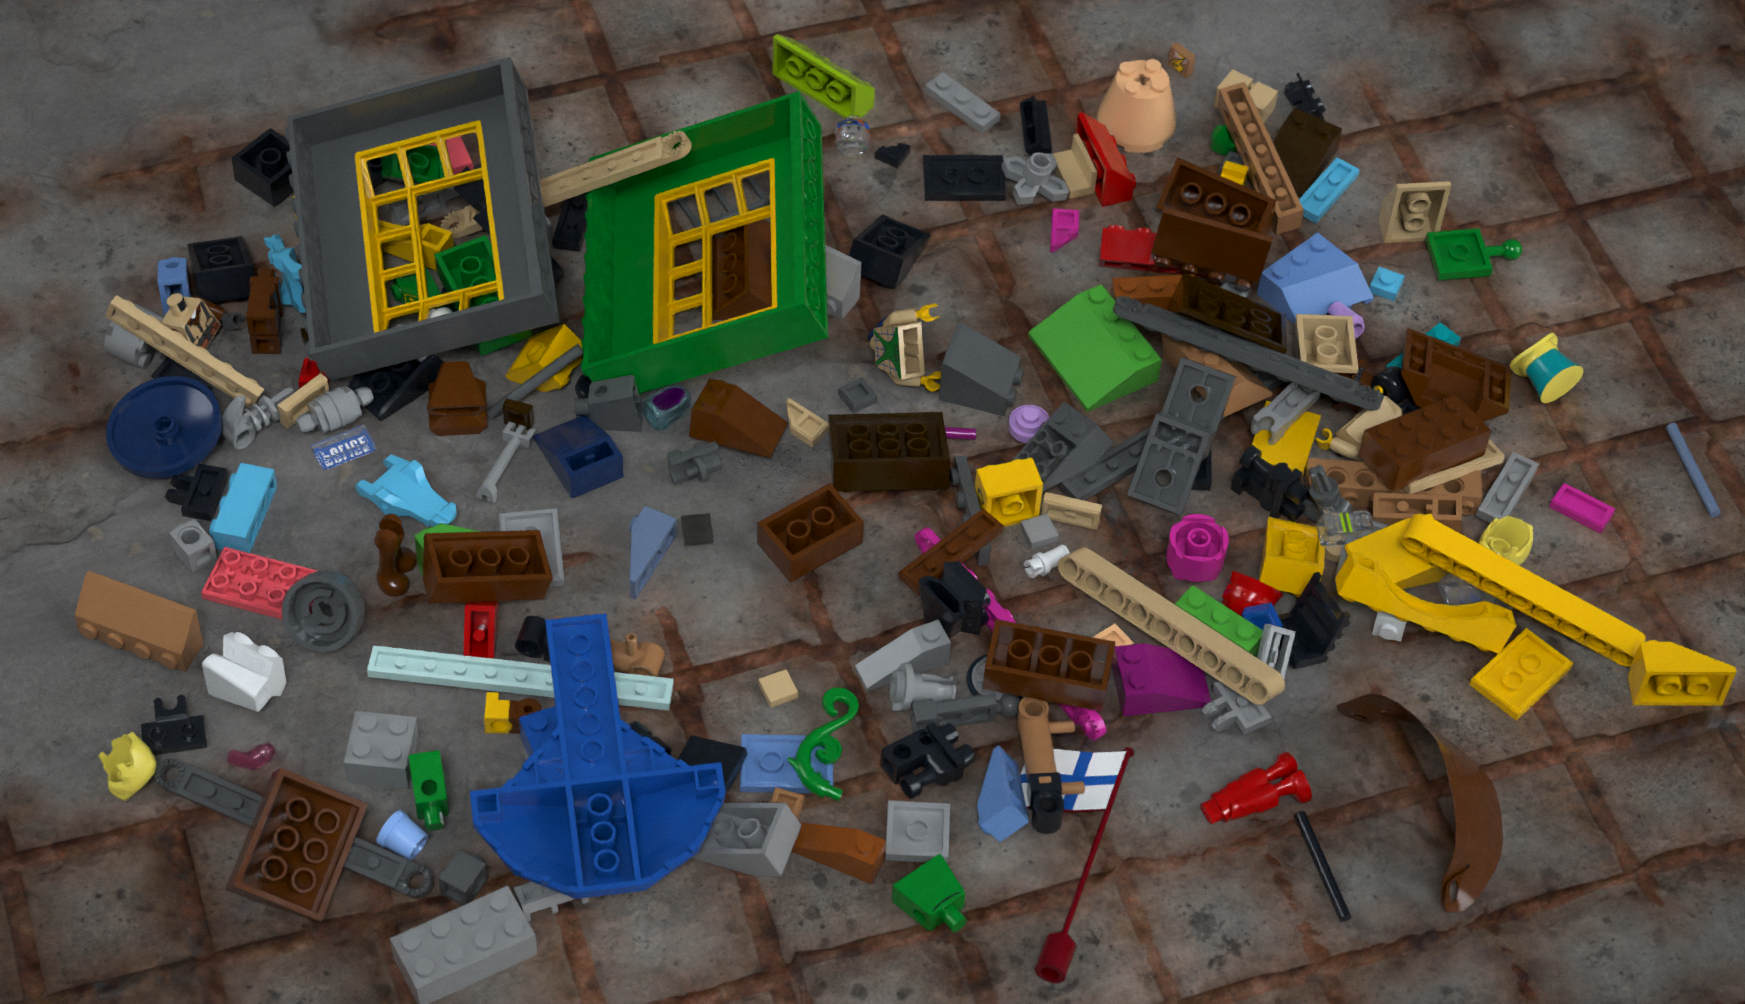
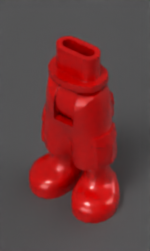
M1289 752L1279 754L1275 759V763L1266 770L1257 767L1241 775L1237 780L1226 784L1220 791L1211 794L1210 800L1201 803L1200 808L1210 825L1219 821L1227 823L1229 819L1236 820L1275 808L1279 805V798L1286 795H1292L1299 803H1308L1312 800V793L1304 772L1298 770L1295 758ZM1278 778H1282V779H1283L1282 781H1280V782H1278V783H1276V784H1274V785H1273L1272 783H1269V782H1271V781H1273V780H1276V779H1278Z

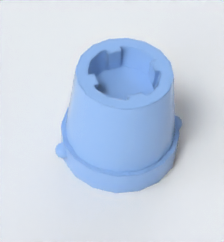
M398 810L383 825L377 836L376 843L384 849H389L412 861L424 848L429 835L409 818V815Z

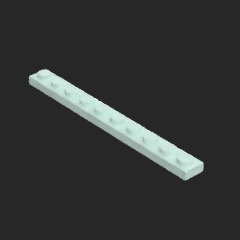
M373 645L367 669L368 677L554 698L551 666L546 664ZM614 672L618 705L670 710L674 679Z

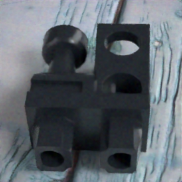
M1254 445L1250 446L1239 461L1242 467L1234 473L1230 489L1238 495L1244 491L1259 501L1264 510L1270 512L1271 517L1278 519L1283 514L1292 522H1295L1304 513L1306 506L1302 503L1309 496V488L1300 482L1303 473L1297 468L1291 471L1288 464L1284 462L1276 465L1270 464L1261 458L1262 452Z
M932 722L926 725L925 729L918 730L881 749L880 767L895 785L900 783L901 789L909 799H913L922 793L923 786L932 782L946 786L953 780L956 782L962 779L964 769L974 762L975 752L968 744H964L957 749L954 748L952 744L958 741L959 735L951 723L937 727ZM921 766L925 769L917 775L911 773Z

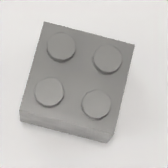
M355 711L344 759L347 783L409 789L411 772L408 755L416 754L418 747L419 730L417 717Z

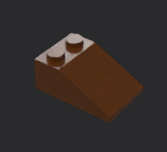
M709 378L692 407L689 437L707 442L715 441L719 445L771 458L788 427V422L737 385Z

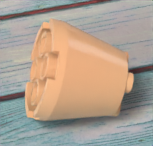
M1136 60L1121 63L1099 106L1097 121L1106 126L1110 135H1114L1118 145L1125 147L1124 151L1146 153L1158 150L1175 133L1177 116L1169 76L1158 60Z

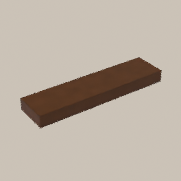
M983 508L899 571L898 578L920 596V578L931 576L941 580L944 562H960L962 564L1004 531V525Z

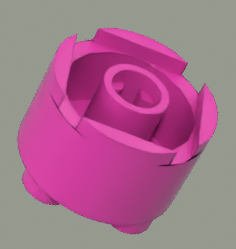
M1190 514L1172 526L1166 560L1174 578L1191 582L1214 581L1218 578V574L1224 566L1229 542L1227 530L1223 525L1221 528L1215 523V519L1208 515Z

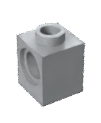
M195 518L179 525L169 533L173 551L191 573L217 559L214 541Z

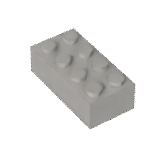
M508 886L390 938L393 959L417 1004H430L537 955L536 935Z

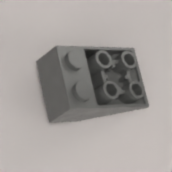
M1063 402L1013 460L1033 458L1043 483V492L1095 465L1114 442L1096 423L1066 402Z

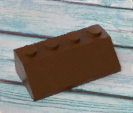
M1177 157L1156 208L1163 210L1164 207L1268 235L1272 226L1276 199Z
M763 219L714 234L712 236V320H728L771 307V224Z
M540 530L425 533L423 582L429 604L544 599L553 580Z

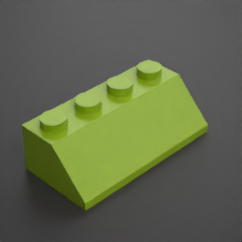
M778 34L773 37L774 76L845 119H861L874 107L875 88L869 83L862 81L849 71L842 69L826 57H822L806 45H802L792 38Z

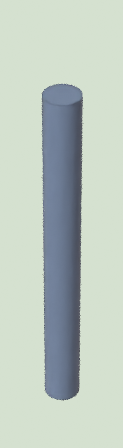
M1676 423L1668 424L1666 430L1710 517L1719 516L1721 511Z

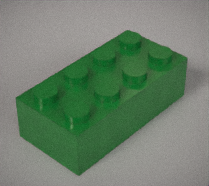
M486 235L434 254L437 275L447 293L496 280L492 245ZM498 291L471 298L469 308L499 301ZM460 301L453 303L456 311H459ZM532 329L474 345L480 356L532 337Z

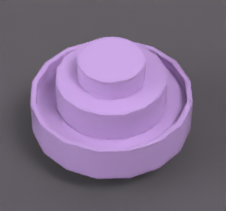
M1035 405L1017 407L1009 416V431L1016 440L1028 443L1050 417L1045 410Z

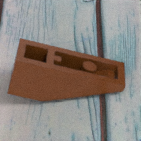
M800 822L802 826L791 852L871 885L873 884L885 861L886 840L859 829Z

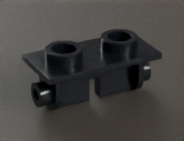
M1296 73L1299 81L1286 84V96L1296 109L1325 121L1322 115L1326 111L1319 97L1313 98L1312 94L1315 91L1308 79L1303 81L1300 74Z

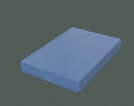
M741 734V747L746 748L748 755L740 768V792L773 793L775 787L794 793H812L802 784L795 769L787 761L789 757L796 758L797 749L807 735ZM817 746L812 750L810 756L811 766L816 773L820 771L822 778L830 781L829 785L833 786V764L826 765L817 760L815 756L817 749H824Z

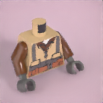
M175 293L167 298L166 302L169 310L161 323L169 329L181 333L185 339L196 346L206 349L221 326L219 320L223 321V326L227 331H235L240 329V327L235 325L233 320L241 322L245 318L239 312L228 315L224 313L225 309L199 296L184 297L179 293Z

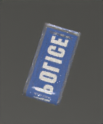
M365 425L311 445L312 452L323 471L377 451L376 444Z

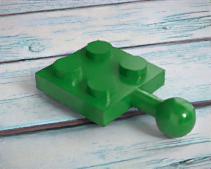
M1479 228L1427 232L1425 238L1438 280L1491 276L1493 267L1489 257L1503 256L1506 260L1513 261L1522 254V245L1515 239H1508L1502 245L1485 246Z

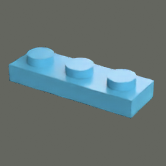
M1337 157L1299 199L1304 209L1303 217L1317 223L1355 181L1360 169Z

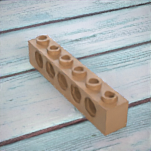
M1245 82L1221 88L1219 90L1218 109L1244 166L1249 167L1248 175L1257 192L1276 199L1272 228L1275 234L1300 228L1304 209Z
M1308 458L1304 474V485L1310 488L1312 484L1308 473L1309 469L1321 465L1327 477L1337 481L1340 496L1347 500L1352 507L1373 508L1374 492L1408 494L1403 488L1392 491L1366 462ZM1475 470L1457 479L1413 494L1462 495V515H1476L1482 501L1481 471ZM1309 493L1307 500L1315 503V501L1311 498V495Z

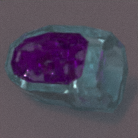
M666 386L650 395L643 402V414L655 431L666 429L672 422L683 416V412L690 406L691 394L683 386Z

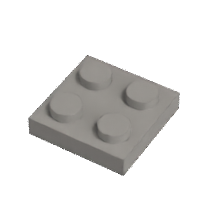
M888 800L885 860L926 863L940 853L948 864L950 804Z

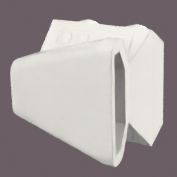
M231 632L223 636V656L211 654L202 663L208 694L257 712L263 708L272 696H281L287 683L282 658L270 647L265 645L258 646L246 635L239 632Z

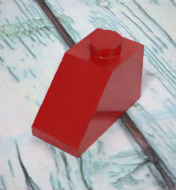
M499 601L466 602L463 655L495 659Z

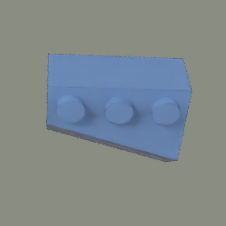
M1318 232L1262 271L1257 291L1258 296L1276 310L1285 313L1286 318L1293 324L1296 321V314L1326 315L1330 305L1337 301L1351 309L1353 304L1362 301L1366 304L1374 299L1358 263Z

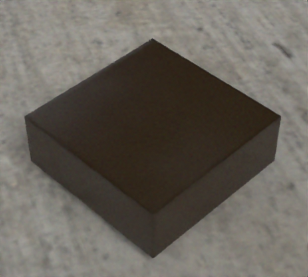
M506 398L502 405L504 424L513 422L516 424V427L523 425L526 426V430L532 428L534 425L533 405Z

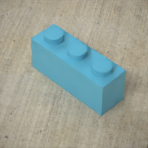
M240 463L237 472L231 475L227 496L221 498L219 515L217 519L212 520L209 534L213 536L215 549L223 550L224 547L247 553L251 552L277 489L274 469Z

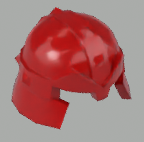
M1232 571L1230 579L1232 584L1229 583L1221 598H1223L1222 603L1224 606L1243 617L1244 608L1272 603L1273 607H1275V604L1284 594L1259 580Z

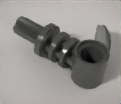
M1323 466L1311 467L1308 472L1312 480L1309 493L1315 503L1306 499L1302 503L1306 506L1303 514L1316 522L1320 528H1324L1325 532L1329 534L1340 533L1343 527L1339 513H1348L1350 515L1353 507L1340 496L1337 481L1327 477Z

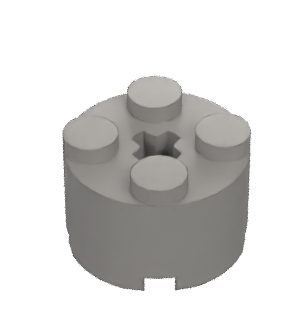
M133 303L136 308L147 315L156 317L160 322L164 318L149 309ZM111 321L109 326L114 329L111 336L107 334L105 336V352L136 367L146 369L150 364L151 353L155 348Z

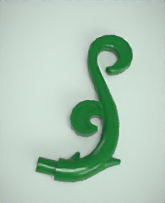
M834 687L824 693L821 702L823 709L830 717H836L838 711L834 708L833 703L842 702L847 705L848 712L840 718L810 732L800 743L796 752V758L789 757L787 761L793 766L800 781L810 792L821 798L826 796L839 802L843 790L829 785L830 781L823 779L820 771L816 773L810 762L812 750L817 746L824 748L823 750L818 748L815 753L817 760L821 763L830 765L835 764L839 760L842 752L841 743L830 734L849 723L855 717L859 708L858 700L852 692L845 688Z

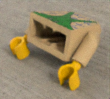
M937 304L925 305L920 310L911 308L894 311L883 321V326L874 328V336L870 340V347L875 351L876 366L885 371L895 384L911 387L925 385L929 391H936L940 388V384L935 383L933 380L941 378L940 371H934L927 377L922 376L925 375L922 324L918 322L920 318L925 322L937 320L940 316L932 317L929 314V308L937 307Z

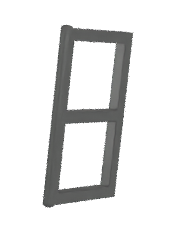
M753 176L745 178L760 198V200L748 204L747 208L753 210L769 204L770 199L765 195ZM719 187L705 191V193L712 191L727 212L710 219L711 223L739 215V210H733L719 190ZM695 194L676 200L694 228L702 226L685 202V200L695 197Z

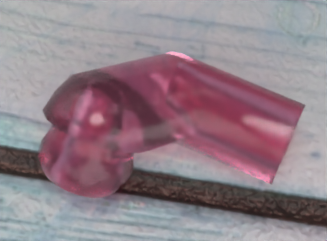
M265 742L257 745L247 753L231 749L227 763L252 771L258 770L272 760L275 748L272 744Z

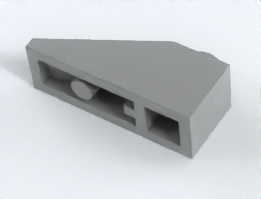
M939 620L910 629L856 664L855 670L868 692L890 684L892 672L898 670L901 663H911L914 673H922L949 663L951 641Z

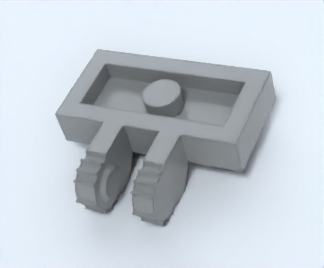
M1220 681L1215 682L1213 685V691L1218 699L1207 703L1202 709L1206 718L1219 714L1224 708L1228 711V713L1218 717L1211 724L1216 732L1225 730L1236 723L1242 733L1246 735L1270 724L1272 718L1263 704L1257 705Z

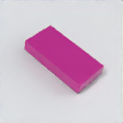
M1566 483L1562 484L1549 506L1600 534L1615 512V508Z

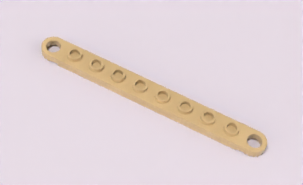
M674 131V134L670 133L663 138L660 136L540 179L543 205L547 207L681 159L689 153L692 143L683 131ZM681 142L682 145H679L680 148L676 147V149L673 148L672 150V147L676 143ZM471 205L465 206L460 211H452V214L448 213L449 216H445V220H442L440 225L441 228L453 232V238H460L483 229L473 219L477 210ZM460 221V225L457 224V228H449L452 223Z

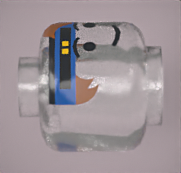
M848 116L840 121L835 128L836 148L846 157L854 158L861 156L870 146L869 125L858 116Z

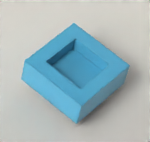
M1378 267L1370 284V291L1372 294L1395 301L1405 275Z

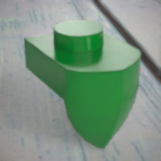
M1226 124L1214 127L1210 137L1211 149L1221 155H1227L1229 151L1234 152L1237 150Z

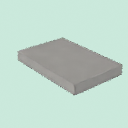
M557 508L499 513L500 531L540 530L553 577L550 586L565 585Z

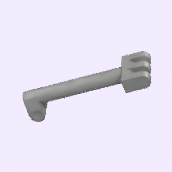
M508 422L502 432V440L508 443L477 491V499L484 500L485 496H487L489 503H495L497 499V488L495 486L518 447L530 448L534 441L533 435L537 434L536 429L530 428L525 435L526 426L519 425L514 432L516 424Z

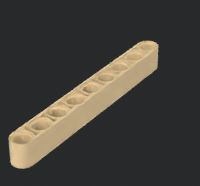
M1081 547L1059 560L1058 570L1065 580L1252 703L1262 705L1283 692L1285 682L1278 671L1092 550Z

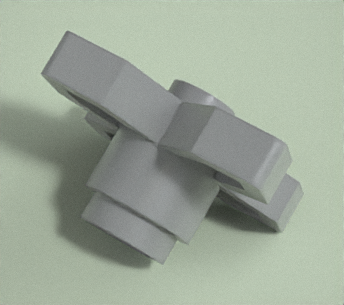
M1035 153L1027 159V162L1018 156L1003 159L1001 167L1005 177L1018 182L1012 192L1018 205L1032 204L1038 193L1051 201L1067 199L1069 190L1065 181L1052 176L1057 168V162L1052 153Z

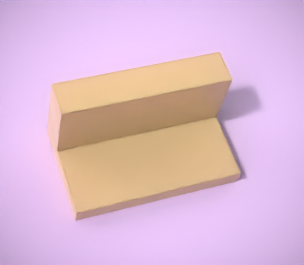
M1074 134L1071 150L1053 153L1057 162L1056 173L1059 179L1065 181L1069 190V199L1094 194L1097 170L1079 134Z

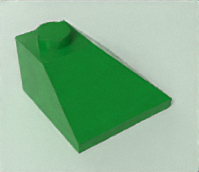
M425 145L407 150L406 154L414 185L445 177L438 147ZM397 154L384 156L382 158V178L404 183Z

